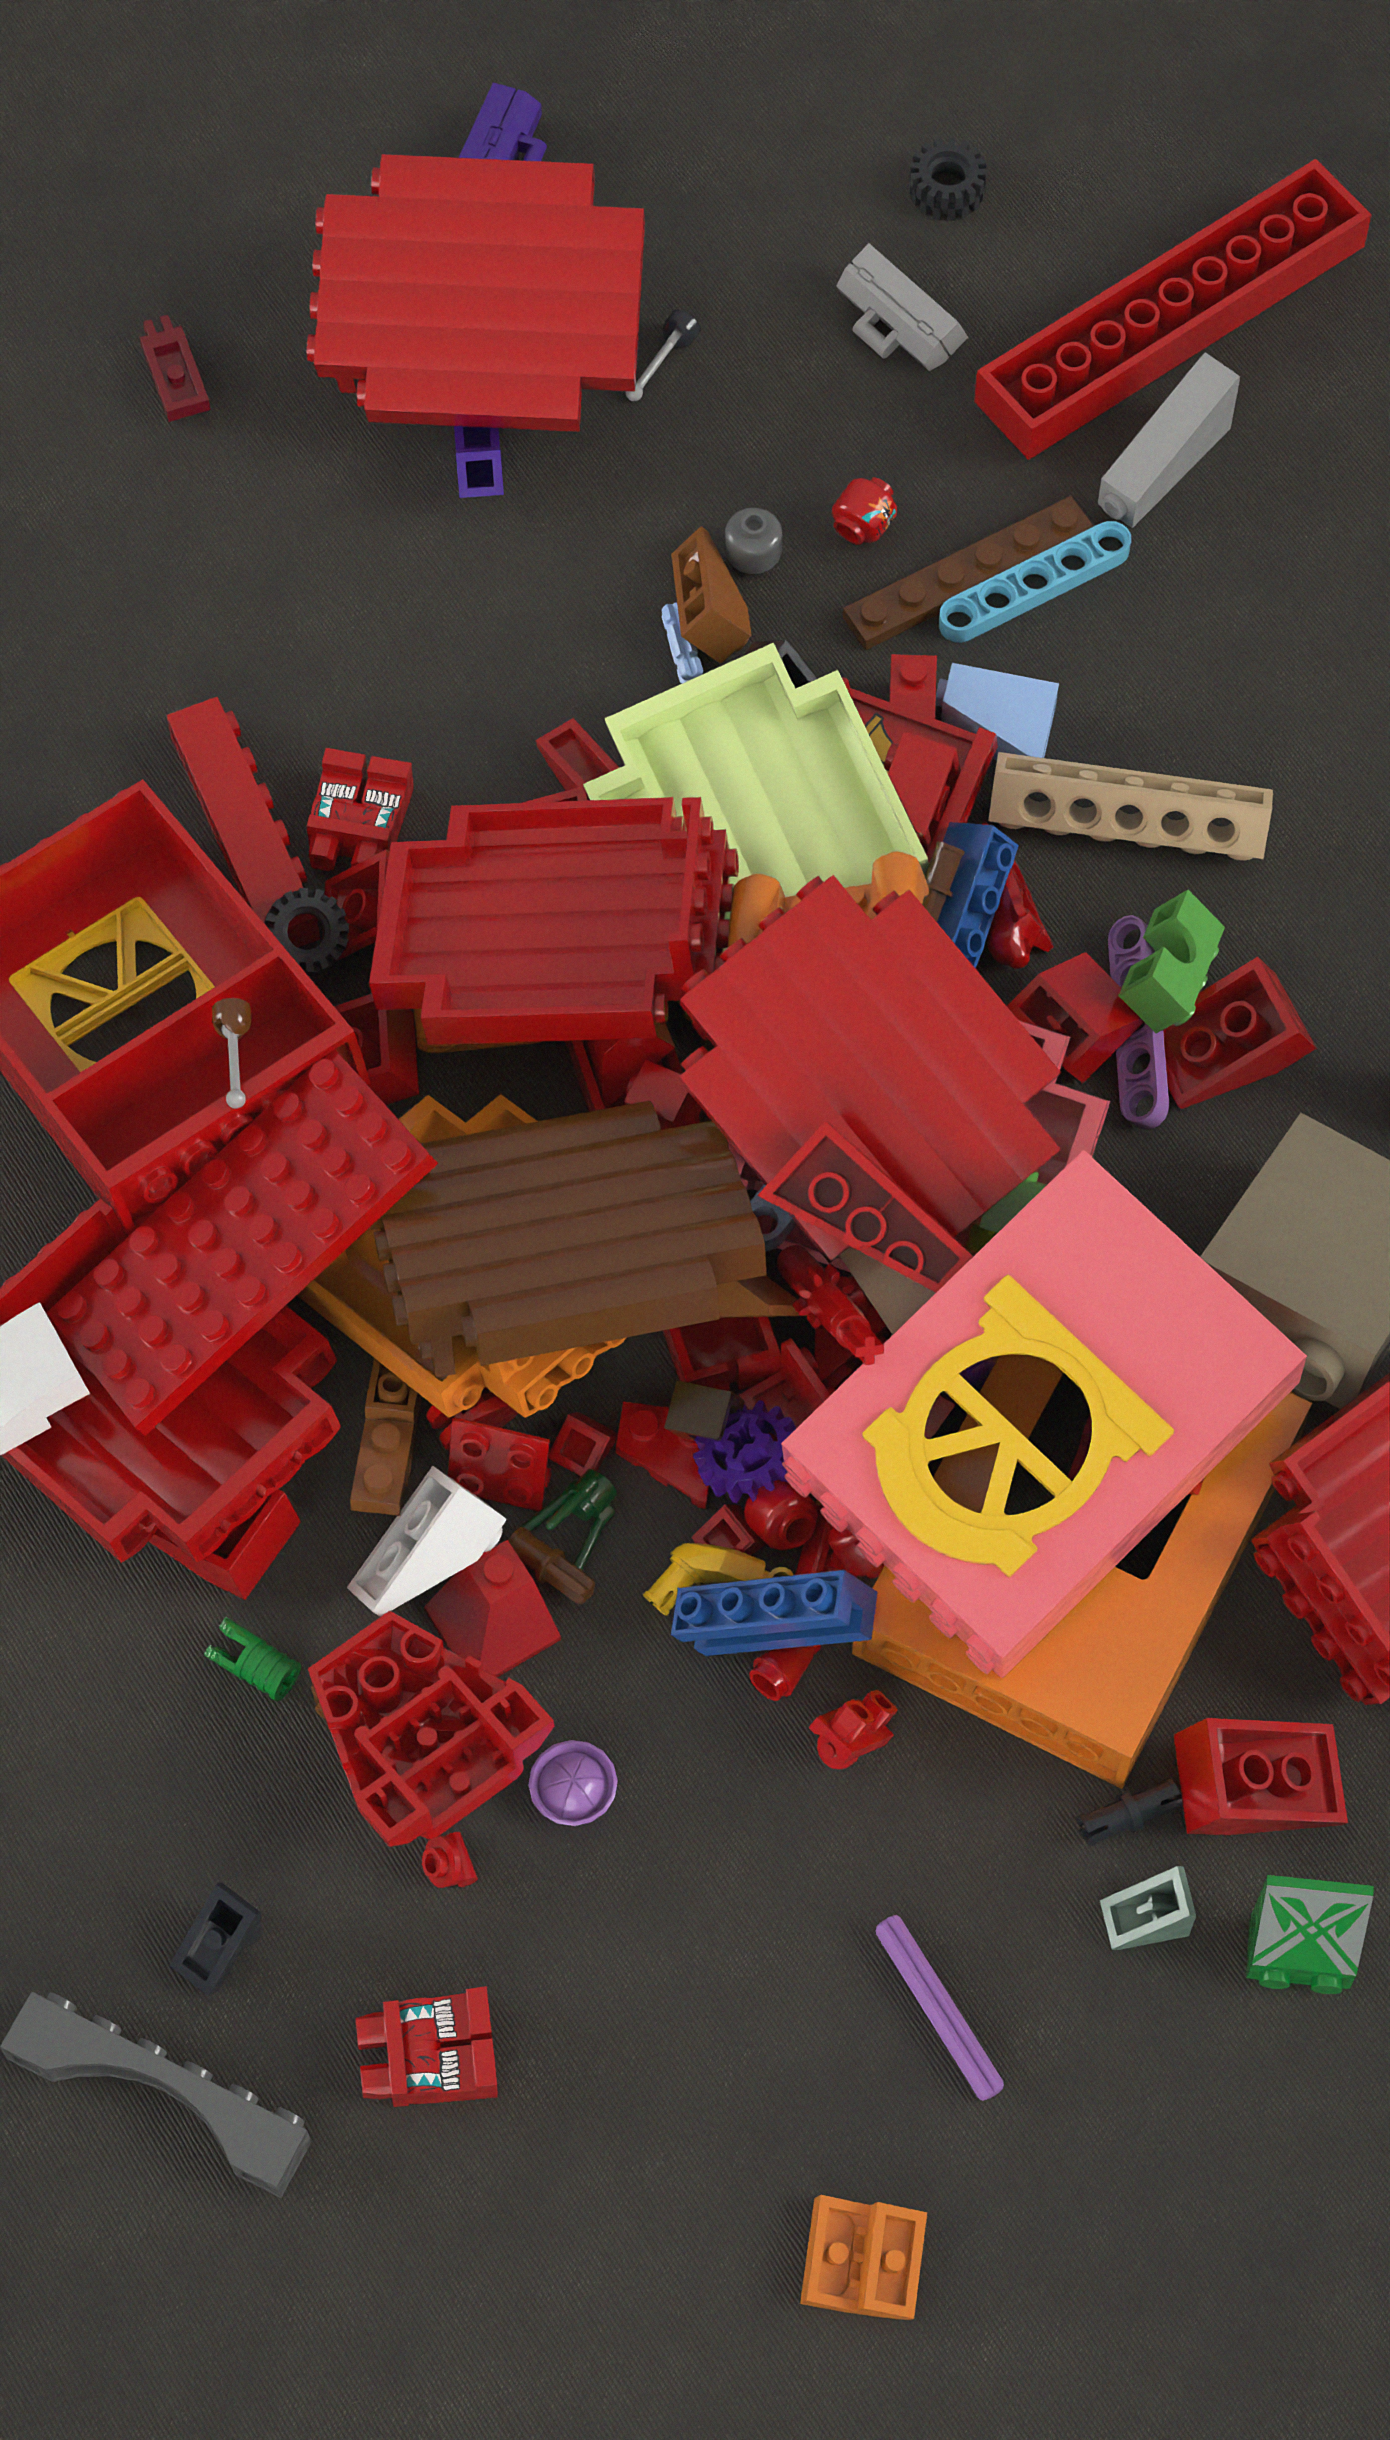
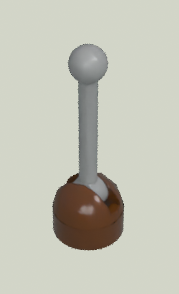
M226 998L212 1006V1023L216 1033L224 1039H228L231 1091L228 1092L226 1101L230 1107L237 1109L241 1108L246 1101L244 1092L240 1090L238 1039L250 1028L251 1007L248 1002L242 999Z

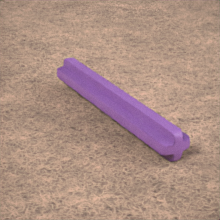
M893 1915L883 1920L876 1926L877 1937L977 2097L984 2101L997 2095L1004 2086L1002 2078L901 1917Z

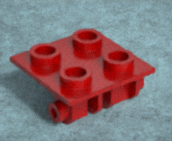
M453 1417L448 1477L477 1497L540 1511L543 1508L545 1487H548L552 1474V1468H547L550 1439Z

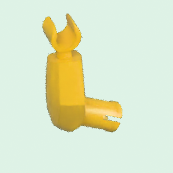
M684 1543L670 1552L672 1556L669 1559L672 1564L650 1589L643 1593V1596L648 1602L652 1601V1605L667 1616L676 1604L678 1588L691 1587L694 1583L699 1585L701 1582L704 1584L729 1583L774 1578L777 1576H793L794 1574L786 1567H778L771 1572L766 1571L764 1560L732 1548L701 1543Z

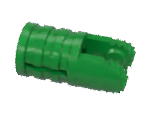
M225 1617L219 1629L230 1639L245 1646V1649L237 1659L225 1649L210 1645L205 1651L204 1656L241 1680L245 1679L247 1683L256 1686L263 1693L266 1692L276 1702L283 1699L295 1684L301 1671V1663L295 1659H290L284 1653L278 1652L273 1646L267 1645L266 1641Z

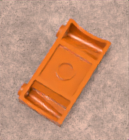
M898 851L883 855L875 860L871 884L845 888L871 920L877 916L872 908L894 890L901 896L910 889L921 904L924 897L929 895V887L918 859L910 854ZM752 874L737 881L734 886L731 904L728 947L740 938H743L748 944L763 932L758 927V924L779 907L786 913L801 900L797 895L785 897L777 879L764 874Z

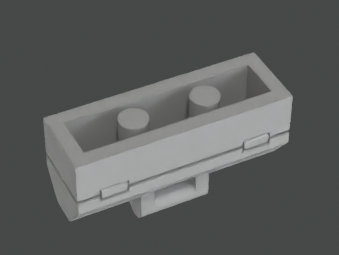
M870 243L852 260L853 265L850 263L844 269L836 285L839 291L864 313L853 326V332L882 358H887L900 345L928 371H931L945 363L949 358L948 354L952 355L968 338L956 319ZM879 320L892 330L886 337L874 327Z

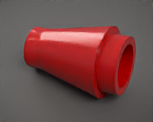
M813 1645L767 1651L753 1662L754 1668L749 1673L752 1684L762 1695L773 1701L780 1700L782 1696H790L811 1660L821 1649V1646Z

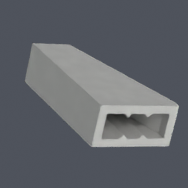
M1206 352L1199 358L1102 477L1098 504L1107 515L1116 520L1120 519L1133 528L1231 429L1240 381L1238 374Z

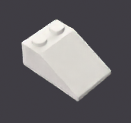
M432 1466L401 1510L400 1516L395 1518L347 1586V1589L372 1612L381 1617L388 1611L397 1608L478 1561L483 1552L490 1551L497 1544L502 1535V1525L507 1519L476 1495Z

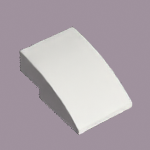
M40 1302L0 1326V1455L51 1428L46 1417L90 1394Z

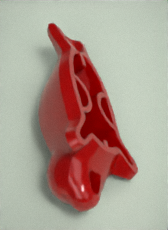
M1014 859L999 906L987 935V947L996 962L1003 966L1020 969L1029 963L1030 952L1033 946L1048 953L1054 945L1040 919L1026 881Z

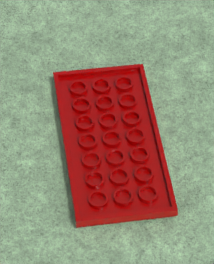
M333 1049L328 1055L313 1064L49 1309L47 1314L133 1426L146 1436L426 1176L438 1162L347 1061Z

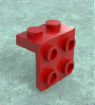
M790 1338L781 1343L780 1371L739 1394V1397L745 1401L748 1410H753L759 1400L764 1401L768 1412L775 1406H779L785 1418L791 1417L797 1429L836 1389L831 1385L827 1388L824 1386L816 1374L819 1372V1368L810 1351L806 1347L799 1349ZM768 1432V1434L771 1435L773 1441L778 1442V1438L774 1434Z

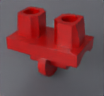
M876 1689L869 1692L862 1701L860 1699H852L845 1702L842 1707L818 1716L809 1726V1729L814 1734L820 1735L817 1741V1750L822 1761L830 1768L844 1769L853 1765L858 1757L885 1746L894 1736L886 1727V1724L898 1711L896 1706L881 1691Z

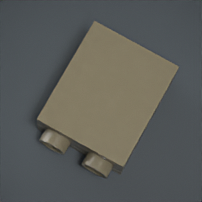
M1300 1113L1200 1258L1307 1355L1300 1382L1292 1392L1311 1401L1325 1400L1339 1409L1364 1392L1390 1351V1160L1311 1117Z

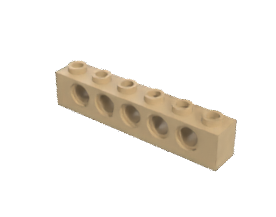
M998 752L988 821L998 822L1001 826L1010 829H1019L1027 826L1041 828L1054 835L1077 833L1090 835V837L1098 841H1113L1115 839L1135 841L1138 845L1148 848L1164 845L1179 847L1183 851L1192 854H1203L1208 851L1227 854L1230 858L1236 860L1264 859L1272 813L1273 789ZM1040 792L1049 799L1038 802L1032 800L1028 795ZM1088 799L1095 805L1089 808H1082L1077 806L1074 801ZM1125 805H1133L1139 808L1140 811L1135 814H1127L1119 808ZM1178 811L1186 817L1182 820H1171L1165 814ZM1216 818H1226L1232 823L1228 826L1220 827L1214 825L1211 821Z

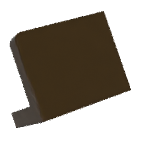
M677 1380L664 1428L684 1439L695 1441L696 1437L699 1436L719 1441L723 1438L730 1409L743 1411L745 1401L730 1391Z

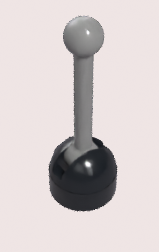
M675 309L665 320L663 336L666 343L636 382L635 392H625L629 400L638 401L641 399L643 387L673 347L685 348L699 335L701 327L691 315L682 310Z

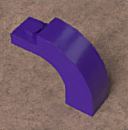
M454 426L459 498L504 495L499 429Z

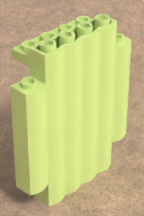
M774 643L605 718L609 732L625 766L583 784L589 799L612 800L673 797L677 816H684L681 805L682 798L701 797L704 815L712 816L714 830L726 829L729 848H737L739 873L738 877H730V883H733L734 886L737 881L752 874H764L777 879L785 897L795 896L801 888L817 876L825 881L834 875L844 888L871 884L875 860L883 855L897 851L916 857L925 876L929 866L926 853L838 670L795 689ZM727 912V919H730L731 912Z

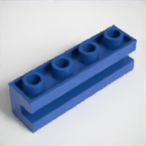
M950 822L943 843L965 851L960 860L949 890L953 892L952 897H946L937 923L976 969L1019 845L993 825Z
M845 1570L678 1588L671 1636L681 1642L695 1641L694 1650L704 1656L871 1640L878 1592Z

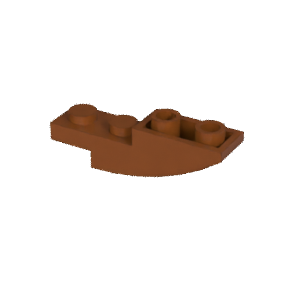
M375 1358L365 1403L366 1419L350 1505L351 1511L400 1516L405 1486H408L422 1396Z

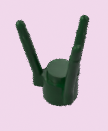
M588 1469L577 1482L572 1481L563 1493L523 1523L521 1527L527 1528L531 1532L551 1515L553 1516L545 1525L548 1530H553L571 1513L583 1521H589L591 1517H594L595 1521L574 1562V1565L583 1571L605 1524L615 1514V1510L609 1504L617 1496V1491L604 1475L593 1469Z

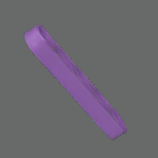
M1133 915L1124 916L1117 920L1108 936L1110 976L1121 988L1130 967L1156 952L1143 938L1148 925L1139 917ZM1134 929H1140L1141 934L1138 943L1130 949H1124L1123 943L1126 935ZM1145 1023L1140 1030L1134 1032L1116 1050L1122 1115L1138 1128L1149 1130L1159 1126L1165 1120L1169 1110L1164 1033L1162 1030L1156 1034ZM1149 1053L1150 1063L1143 1072L1134 1074L1133 1064L1140 1055ZM1153 1095L1154 1101L1151 1110L1147 1114L1137 1117L1136 1107L1138 1102L1146 1096Z

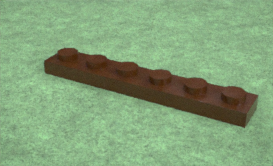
M1069 496L844 607L843 619L866 651L939 615L941 606L949 598L1094 526L1074 498Z

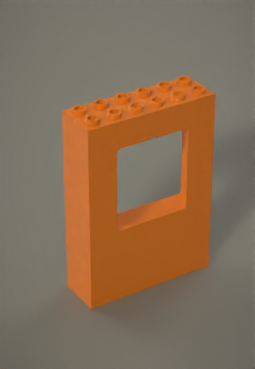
M1023 1354L1000 1355L979 1394L1029 1440L1064 1372L1055 1364L1035 1356ZM1291 1391L1204 1477L1199 1495H1191L1147 1579H1139L1114 1567L1003 1678L999 1677L993 1670L988 1674L982 1672L966 1655L965 1652L969 1649L967 1644L956 1634L951 1639L945 1636L930 1620L929 1616L933 1613L930 1608L920 1599L914 1603L908 1600L893 1584L892 1581L896 1576L886 1566H884L873 1587L878 1594L872 1639L854 1641L852 1654L1123 1789L1275 1490L1271 1481V1477L1274 1474L1269 1463L1301 1439L1312 1403ZM967 1414L958 1432L979 1427L980 1425ZM996 1443L944 1457L933 1479L939 1488L954 1502L966 1509L980 1513L984 1506L1000 1444Z

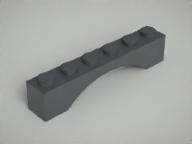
M31 1991L0 2046L7 2060L51 2082L76 2077L110 2076L138 2081L166 2092L188 2106L211 2129L223 2147L236 2176L282 2198L311 2144L308 2131L302 2128L305 2124L302 2118L280 2107H277L275 2113H272L256 2105L259 2098L238 2085L231 2084L229 2090L211 2082L213 2075L197 2064L185 2061L183 2067L165 2059L167 2052L149 2040L140 2038L138 2043L135 2044L119 2036L122 2029L101 2016L94 2015L92 2021H89L74 2013L77 2007L73 2003L55 1993L49 1992L47 1998H44Z

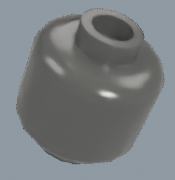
M754 507L740 510L728 520L725 528V555L732 567L740 572L751 575L769 571L778 563L782 553L783 534L782 526L777 517L768 510Z

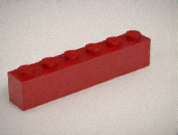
M217 696L166 715L172 742L238 891L264 923L266 915L274 902L291 890L294 892L298 891L299 888H304L302 884L307 882V877L299 857L290 858L286 850V846L291 845L283 821L281 819L273 821L269 810L274 809V805L266 784L261 783L257 785L253 774L258 772L250 748L247 746L241 749L236 739L241 736L237 719L232 710L224 712ZM301 914L294 917L289 922L287 929L291 943L298 948L319 940V920L309 914Z

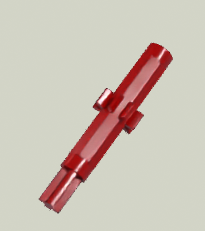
M791 1245L785 1248L778 1256L777 1268L782 1277L800 1297V1299L792 1304L794 1310L799 1316L807 1315V1320L813 1328L817 1329L822 1324L842 1347L849 1349L855 1357H859L864 1365L875 1364V1355L884 1354V1345L871 1331V1325L865 1318V1315L847 1296V1293L855 1288L852 1282L847 1277H840L839 1271L832 1264H829L824 1269L804 1247Z

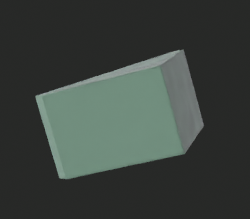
M1176 1866L1100 1900L1112 1950H1121L1187 1937L1190 1935L1196 1919L1185 1869L1182 1866Z

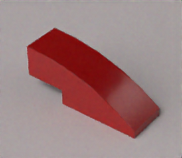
M574 718L535 740L537 748L565 791L583 786L588 800L590 799L583 784L619 768Z

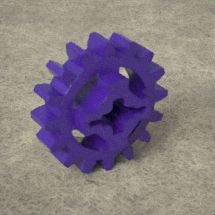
M759 1400L753 1410H748L744 1404L743 1411L737 1410L733 1414L729 1412L726 1428L721 1440L717 1441L697 1436L695 1441L700 1451L694 1453L693 1458L699 1468L698 1472L705 1486L710 1485L717 1497H721L728 1492L732 1502L737 1503L743 1493H748L752 1502L755 1501L758 1488L762 1486L769 1491L775 1490L773 1483L775 1480L788 1483L784 1477L788 1471L782 1465L784 1457L781 1443L796 1430L791 1417L785 1418L779 1406H775L768 1412L764 1401ZM768 1432L774 1434L778 1438V1442L773 1441ZM718 1461H723L728 1470L722 1469L718 1465Z

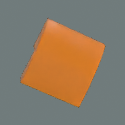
M819 2195L814 2198L800 2304L875 2317L913 2320L927 2212L880 2202L867 2205L825 2195Z

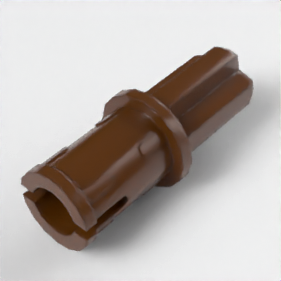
M940 841L936 843L937 847L925 873L929 895L924 897L922 903L936 922L946 897H952L953 892L949 890L960 860L965 851Z
M524 1527L518 1528L508 1539L509 1543L522 1563L536 1573V1580L541 1584L548 1582L576 1604H583L593 1595L596 1585L595 1580L565 1559V1552L562 1549L556 1548L553 1550Z

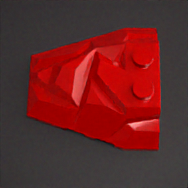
M391 1611L385 1613L308 1668L309 1676L337 1748L342 1767L345 1770L358 1811L389 1847L408 1844L418 1836L434 1839L516 1780L524 1770L523 1760L539 1749L554 1728V1720L523 1685L511 1678H508L505 1682L483 1670V1664L470 1655L466 1659L444 1648L443 1640Z

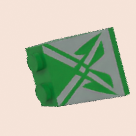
M1267 1875L1249 1918L1246 1978L1259 1980V1985L1273 1989L1288 1988L1290 1983L1311 1985L1312 1991L1321 1994H1338L1342 1992V1988L1350 1989L1358 1971L1373 1900L1374 1886Z

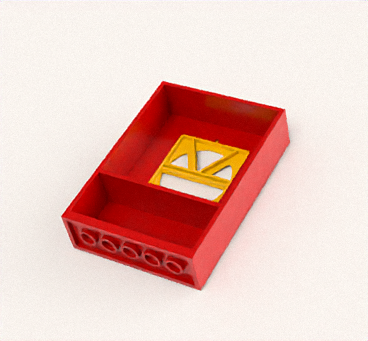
M143 779L131 787L120 791L115 797L91 812L81 815L76 821L54 835L44 838L36 846L12 861L0 866V1072L96 1196L113 1208L127 1236L134 1232L313 1064L328 1055L333 1049L347 1061L367 1085L371 1084L354 1030ZM137 941L157 945L172 953V955L136 976L135 944ZM117 942L118 989L115 991L62 974L67 966L84 952L105 943ZM189 970L196 988V999L98 1062L84 1058L68 1047ZM58 993L91 1004V1006L56 1028L54 1027L51 1016V999L53 994ZM226 998L242 999L248 1002L251 1007L250 1028L238 1039L240 1090L244 1092L246 1101L241 1108L237 1109L230 1107L226 1101V1096L231 1091L228 1039H224L217 1034L212 1023V1006Z

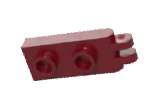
M168 314L159 316L162 331L156 332L151 319L143 321L146 335L139 337L168 421L211 410L209 398L182 326L173 327Z

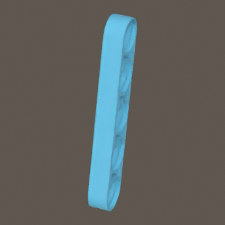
M1116 521L1100 523L949 598L940 608L939 630L941 634L952 642L962 643L969 641L1121 565L1126 561L1130 552L1131 534L1129 529ZM1105 537H1115L1121 541L1123 546L1116 551H1107L1098 542ZM1074 555L1080 557L1084 561L1085 566L1078 570H1070L1062 565L1061 560L1066 556ZM1038 574L1046 579L1047 585L1040 589H1032L1024 584L1023 579L1028 575ZM1000 593L1009 599V604L1002 608H994L986 603L985 598L990 594ZM963 612L971 618V622L964 627H955L947 621V617L951 613Z

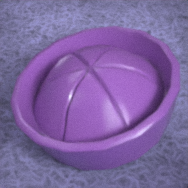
M569 1740L554 1744L539 1755L531 1768L528 1786L532 1802L542 1815L557 1824L577 1826L592 1822L607 1811L615 1798L618 1780L614 1764L603 1750L589 1742Z

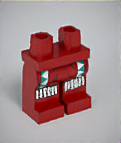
M325 748L322 760L323 771L306 826L311 867L330 871L334 869L338 856L352 858L351 867L386 849L390 851L391 842H397L414 789L412 763L371 756L367 769L366 755Z
M487 1986L466 1989V1993L415 1998L399 2002V2000L383 2002L384 2012H375L356 2018L359 2050L387 2047L389 2063L360 2066L363 2098H392L393 2107L409 2106V2104L498 2098Z

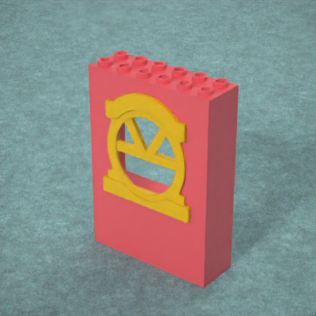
M1083 1150L883 1344L884 1354L875 1355V1364L864 1365L863 1363L781 1443L784 1457L782 1465L788 1471L784 1477L800 1495L806 1498L811 1493L824 1506L820 1510L821 1514L836 1530L842 1532L847 1528L860 1541L856 1545L857 1549L872 1565L878 1568L883 1563L896 1576L892 1581L893 1584L908 1600L914 1603L920 1599L933 1612L929 1616L930 1620L945 1636L951 1639L956 1634L969 1647L965 1652L966 1655L982 1672L988 1674L993 1670L999 1677L1003 1678L1299 1384L1307 1355ZM1008 1354H1023L1042 1358L1055 1364L1082 1390L1087 1400L1092 1420V1436L1089 1451L1082 1468L1074 1480L1071 1481L959 1373L982 1360ZM942 1391L946 1392L980 1425L979 1427L934 1439H926L924 1436L928 1415L936 1398ZM996 1443L1000 1444L984 1506L980 1513L966 1509L950 1499L939 1488L929 1471L928 1463L932 1460ZM1018 1461L1055 1498L1034 1510L1007 1516L1004 1513V1508Z

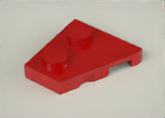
M623 1401L616 1442V1454L634 1466L644 1467L652 1478L666 1487L670 1484L690 1497L692 1504L698 1508L706 1509L710 1485L705 1486L698 1472L699 1468L693 1458V1454L700 1451L696 1441L680 1438L664 1428L669 1408Z

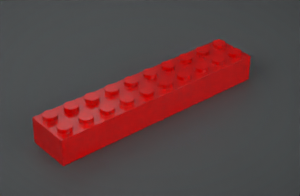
M1314 159L977 370L974 402L1016 448L1030 460L1364 248L1372 214L1317 159Z

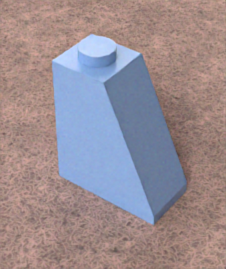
M952 663L948 680H939L935 706L942 707V722L975 734L979 727L996 733L998 748L993 758L996 761L998 752L1044 758L1055 713L1059 683Z

